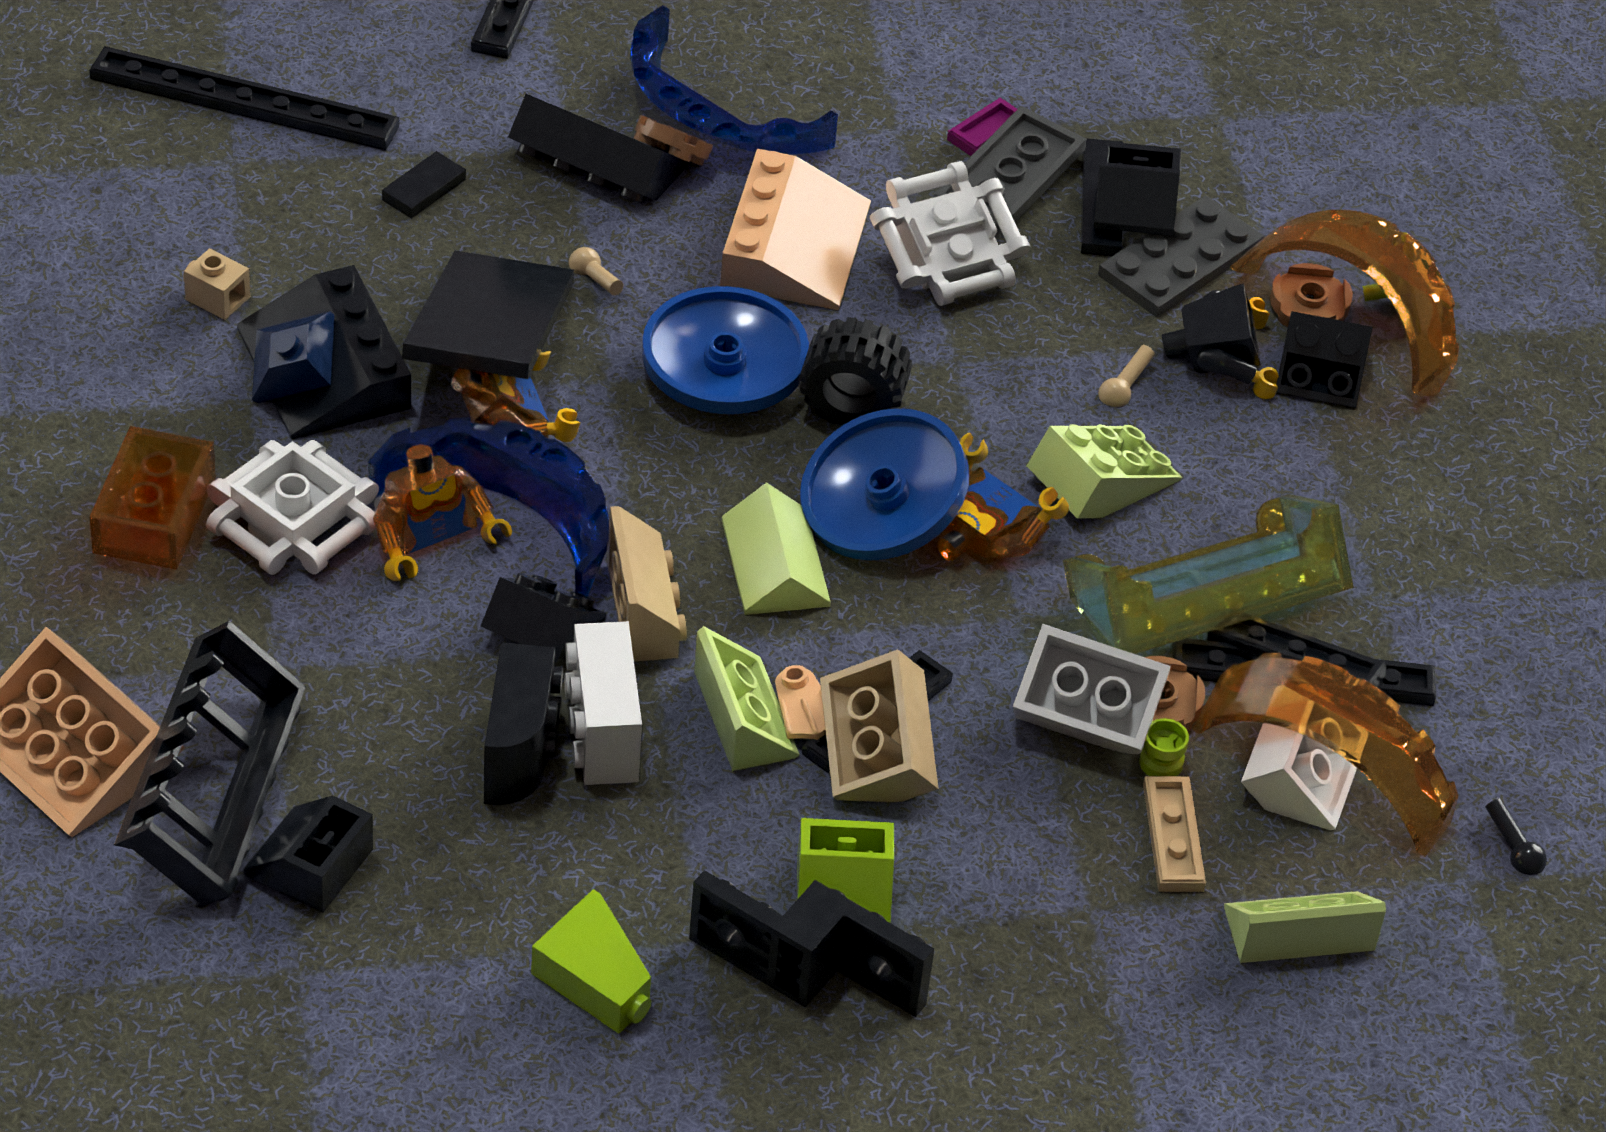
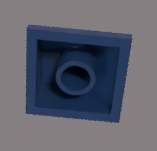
M331 311L256 330L252 400L255 403L331 385L335 317Z

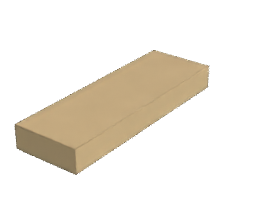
M1145 776L1143 788L1158 892H1204L1206 880L1190 777Z

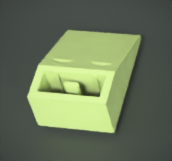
M1071 424L1069 426H1049L1026 465L1047 488H1055L1058 492V499L1062 497L1066 499L1070 512L1076 518H1103L1182 479V476L1171 466L1170 459L1161 452L1155 451L1145 441L1144 433L1132 425L1105 426L1099 424L1097 426H1078Z

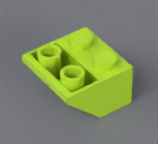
M801 818L797 852V899L816 880L830 889L842 892L849 900L870 912L880 914L887 922L891 923L894 823Z

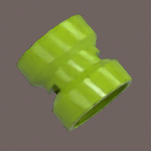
M1162 718L1152 721L1139 759L1141 769L1148 776H1178L1181 773L1185 759L1184 754L1187 751L1189 741L1187 729L1173 719Z

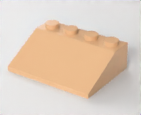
M757 149L723 250L720 286L749 289L772 298L839 310L871 200L797 156Z
M45 627L0 678V772L71 837L85 830L133 797L160 725L69 644ZM183 745L180 749L179 754L185 749Z

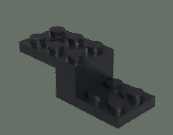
M705 870L693 882L689 939L806 1008L836 972L843 974L914 1017H917L926 1006L934 948L927 945L920 937L910 935L887 922L880 914L870 912L849 900L842 892L830 889L814 880L782 916L767 903L758 902L739 891L729 881L719 879Z

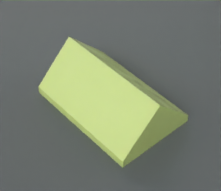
M766 482L722 516L724 533L745 615L830 607L831 601L812 529L799 503Z
M704 626L697 631L694 673L732 771L797 758L800 754L794 739L786 737L780 705L761 657Z
M1355 891L1224 903V909L1240 963L1375 951L1386 913V904L1384 901Z

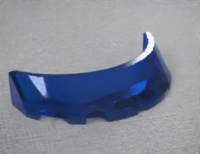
M662 5L638 21L633 32L630 49L633 74L645 95L654 105L673 119L717 142L752 152L762 149L788 155L806 154L829 150L835 147L838 122L837 113L830 110L819 119L809 123H801L790 118H776L761 125L747 124L661 70V56L665 43L668 42L669 8Z
M471 417L451 418L441 426L430 427L412 433L410 428L393 434L368 460V478L379 486L377 496L397 489L414 487L417 481L427 474H436L443 479L456 474V485H467L492 490L529 506L544 517L567 544L576 567L575 592L588 596L607 552L609 543V515L606 498L600 483L596 484L592 476L585 469V462L556 439L546 438L538 430L509 421L500 420L496 425L471 423ZM432 453L434 468L426 473L417 474L415 459L425 458Z

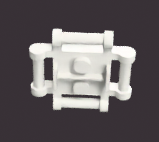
M962 161L948 164L947 169L905 180L901 177L887 180L886 191L893 209L891 207L878 209L871 214L870 220L874 229L881 232L898 270L896 278L901 288H910L921 285L923 289L930 288L937 304L943 306L953 303L954 298L996 286L1004 289L1015 285V272L1006 261L1025 255L1031 250V246L1026 236H1021L1002 196L1004 188L998 178H992L979 186L971 187L967 168ZM951 184L954 190L953 193L915 203H910L907 197L908 195ZM988 201L1007 243L998 245L995 239L997 228L985 202Z
M270 440L259 449V454L225 479L218 478L207 486L209 498L219 507L208 517L206 527L217 536H226L259 561V566L270 575L278 573L285 565L286 560L293 555L300 559L308 572L317 574L327 567V560L362 534L369 535L379 527L378 516L371 508L366 506L377 496L379 486L368 477L360 478L326 454V448L315 440L307 442L302 447L293 441L284 447L278 442ZM347 516L352 520L320 545L315 546L311 543V541L343 517ZM242 517L248 522L249 532L234 521Z

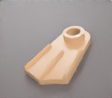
M800 665L786 667L775 679L786 737L788 739L818 740L826 735L821 685L815 675L805 667Z

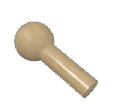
M580 247L570 255L569 268L574 269V273L589 276L612 295L621 293L623 282L601 266L600 256L594 249Z
M1141 345L1117 378L1107 379L1101 384L1098 391L1099 399L1111 407H1121L1128 404L1131 399L1130 387L1154 357V351L1147 345Z

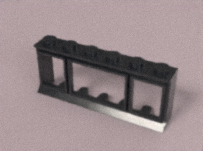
M227 621L195 638L114 843L115 846L134 850L196 900V907L199 908L217 900H225L233 893L237 886V874L243 859L251 848L249 841L255 825L263 815L264 809L262 806L268 789L276 779L275 770L280 756L288 746L289 741L287 737L293 721L300 713L301 706L299 704L306 688L302 682L232 622ZM221 667L261 699L250 732L210 700L211 694L204 689L208 677L215 674ZM195 711L243 750L213 829L165 790L168 780L177 776L184 767V763L177 758L182 745L189 742L197 733V728L191 723ZM164 812L203 844L206 850L202 860H198L153 823L154 816Z

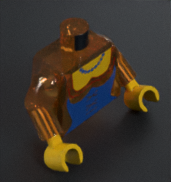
M551 351L540 353L532 369L533 371H540L546 366ZM460 368L452 378V387L462 394L474 423L519 452L525 451L535 441L548 440V435H553L562 442H571L578 433L580 422L576 421L577 412L573 409H560L557 412L555 422H549L530 376L528 379Z
M967 433L961 438L960 444L969 465V486L959 512L953 521L940 533L943 537L937 542L938 550L949 561L957 559L965 552L982 565H987L998 558L1006 559L1025 556L1050 528L1048 522L1051 519L1058 520L1067 515L1069 511L1068 502L1062 497L1057 504L1050 506L1057 499L1058 492L1055 488L1048 487L1041 492L1038 499L1042 507L1041 510L1037 505L982 467L977 468L975 471L972 470L975 463H980L986 459L988 447L983 439L978 450L968 452L973 442V436L971 433Z
M416 445L409 448L406 452L408 466L388 474L385 478V492L382 494L373 515V523L383 553H388L390 557L385 564L384 573L392 581L401 580L398 571L399 563L403 565L408 578H413L417 575L418 565L412 557L405 555L476 528V520L479 518L483 523L481 536L486 542L497 544L491 534V529L495 524L499 525L505 537L512 535L511 525L504 519H495L491 513L494 507L478 481L461 466L451 465L442 456H433L432 449L428 445Z

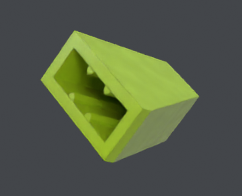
M593 889L532 945L531 974L618 1034L631 1022L639 1023L648 1013L652 1003L650 999L651 976L604 898L596 890Z

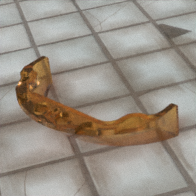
M1325 210L1309 213L1286 222L1273 230L1230 266L1237 273L1255 274L1259 271L1267 255L1291 250L1316 251L1343 259L1362 270L1374 280L1395 307L1409 342L1412 360V391L1419 396L1437 395L1458 361L1459 343H1456V326L1453 311L1455 302L1449 285L1445 284L1435 265L1436 260L1413 235L1401 232L1395 223L1382 217L1353 210Z
M1265 653L1259 659L1243 662L1238 665L1234 663L1219 677L1192 729L1201 734L1207 729L1224 723L1239 721L1260 722L1298 732L1323 744L1354 765L1384 794L1404 822L1417 853L1424 857L1427 856L1452 822L1459 797L1455 782L1447 781L1441 766L1434 756L1436 746L1423 729L1416 732L1399 715L1401 706L1383 691L1364 679L1354 677L1346 669L1309 656H1305L1302 661L1283 659L1280 653Z

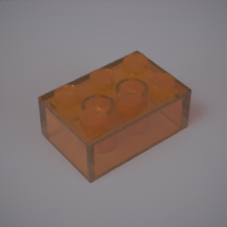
M130 426L89 517L92 553L177 570L208 498L207 486L216 479L214 442Z

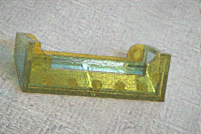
M1292 494L1270 499L1263 503L1257 511L1255 520L1257 532L1131 569L1123 565L1107 566L1099 557L1092 554H1081L1064 559L1063 565L1070 599L1078 611L1109 646L1136 654L1352 589L1354 586L1339 505Z

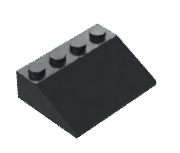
M355 265L315 274L237 324V330L254 362L256 330L328 311L335 315L331 385L272 400L291 440L411 409V373L404 359H402V355Z

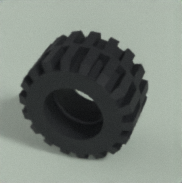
M847 317L846 322L835 319L831 321L830 326L824 324L818 329L817 334H814L800 373L799 380L801 382L799 388L800 392L806 395L804 400L808 406L816 408V414L820 417L826 416L830 418L829 422L846 424L871 412L898 409L901 406L912 369V360L909 359L910 351L908 347L901 346L903 340L897 334L891 335L889 333L890 329L886 326H876L873 324L874 321L868 319L862 322L858 321L856 317Z

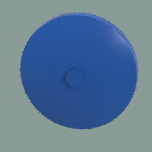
M713 286L681 293L656 309L644 329L642 358L646 372L653 383L675 401L709 413L743 414L773 406L795 391L801 382L799 378L809 349V341L800 320L779 301L749 289Z
M886 409L871 412L853 419L838 428L814 452L802 477L800 489L802 510L814 534L824 545L838 554L860 560H883L898 557L927 544L953 521L965 500L969 486L970 474L967 457L955 433L944 422L930 414L912 409Z

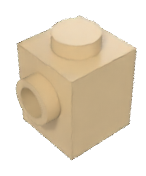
M210 248L197 260L191 261L184 270L185 300L224 320L250 298L249 268Z

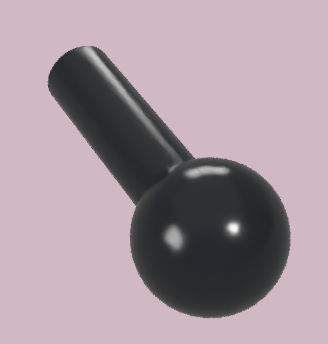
M1501 798L1488 803L1485 806L1486 810L1512 850L1510 855L1512 866L1517 871L1527 875H1535L1542 872L1547 862L1544 849L1535 842L1527 841Z

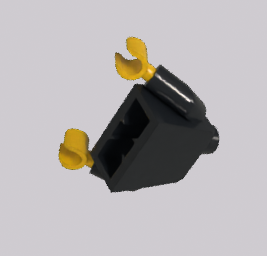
M1244 283L1223 291L1212 290L1203 298L1184 305L1181 309L1184 329L1162 334L1163 347L1167 358L1189 353L1193 367L1198 373L1213 372L1228 375L1246 384L1252 381L1254 382L1253 392L1262 399L1273 398L1278 390L1276 383L1279 375L1276 369L1265 367L1257 371V366H1261L1256 329H1262L1266 326L1270 314L1267 310H1264L1266 305L1262 298L1253 297L1249 300Z

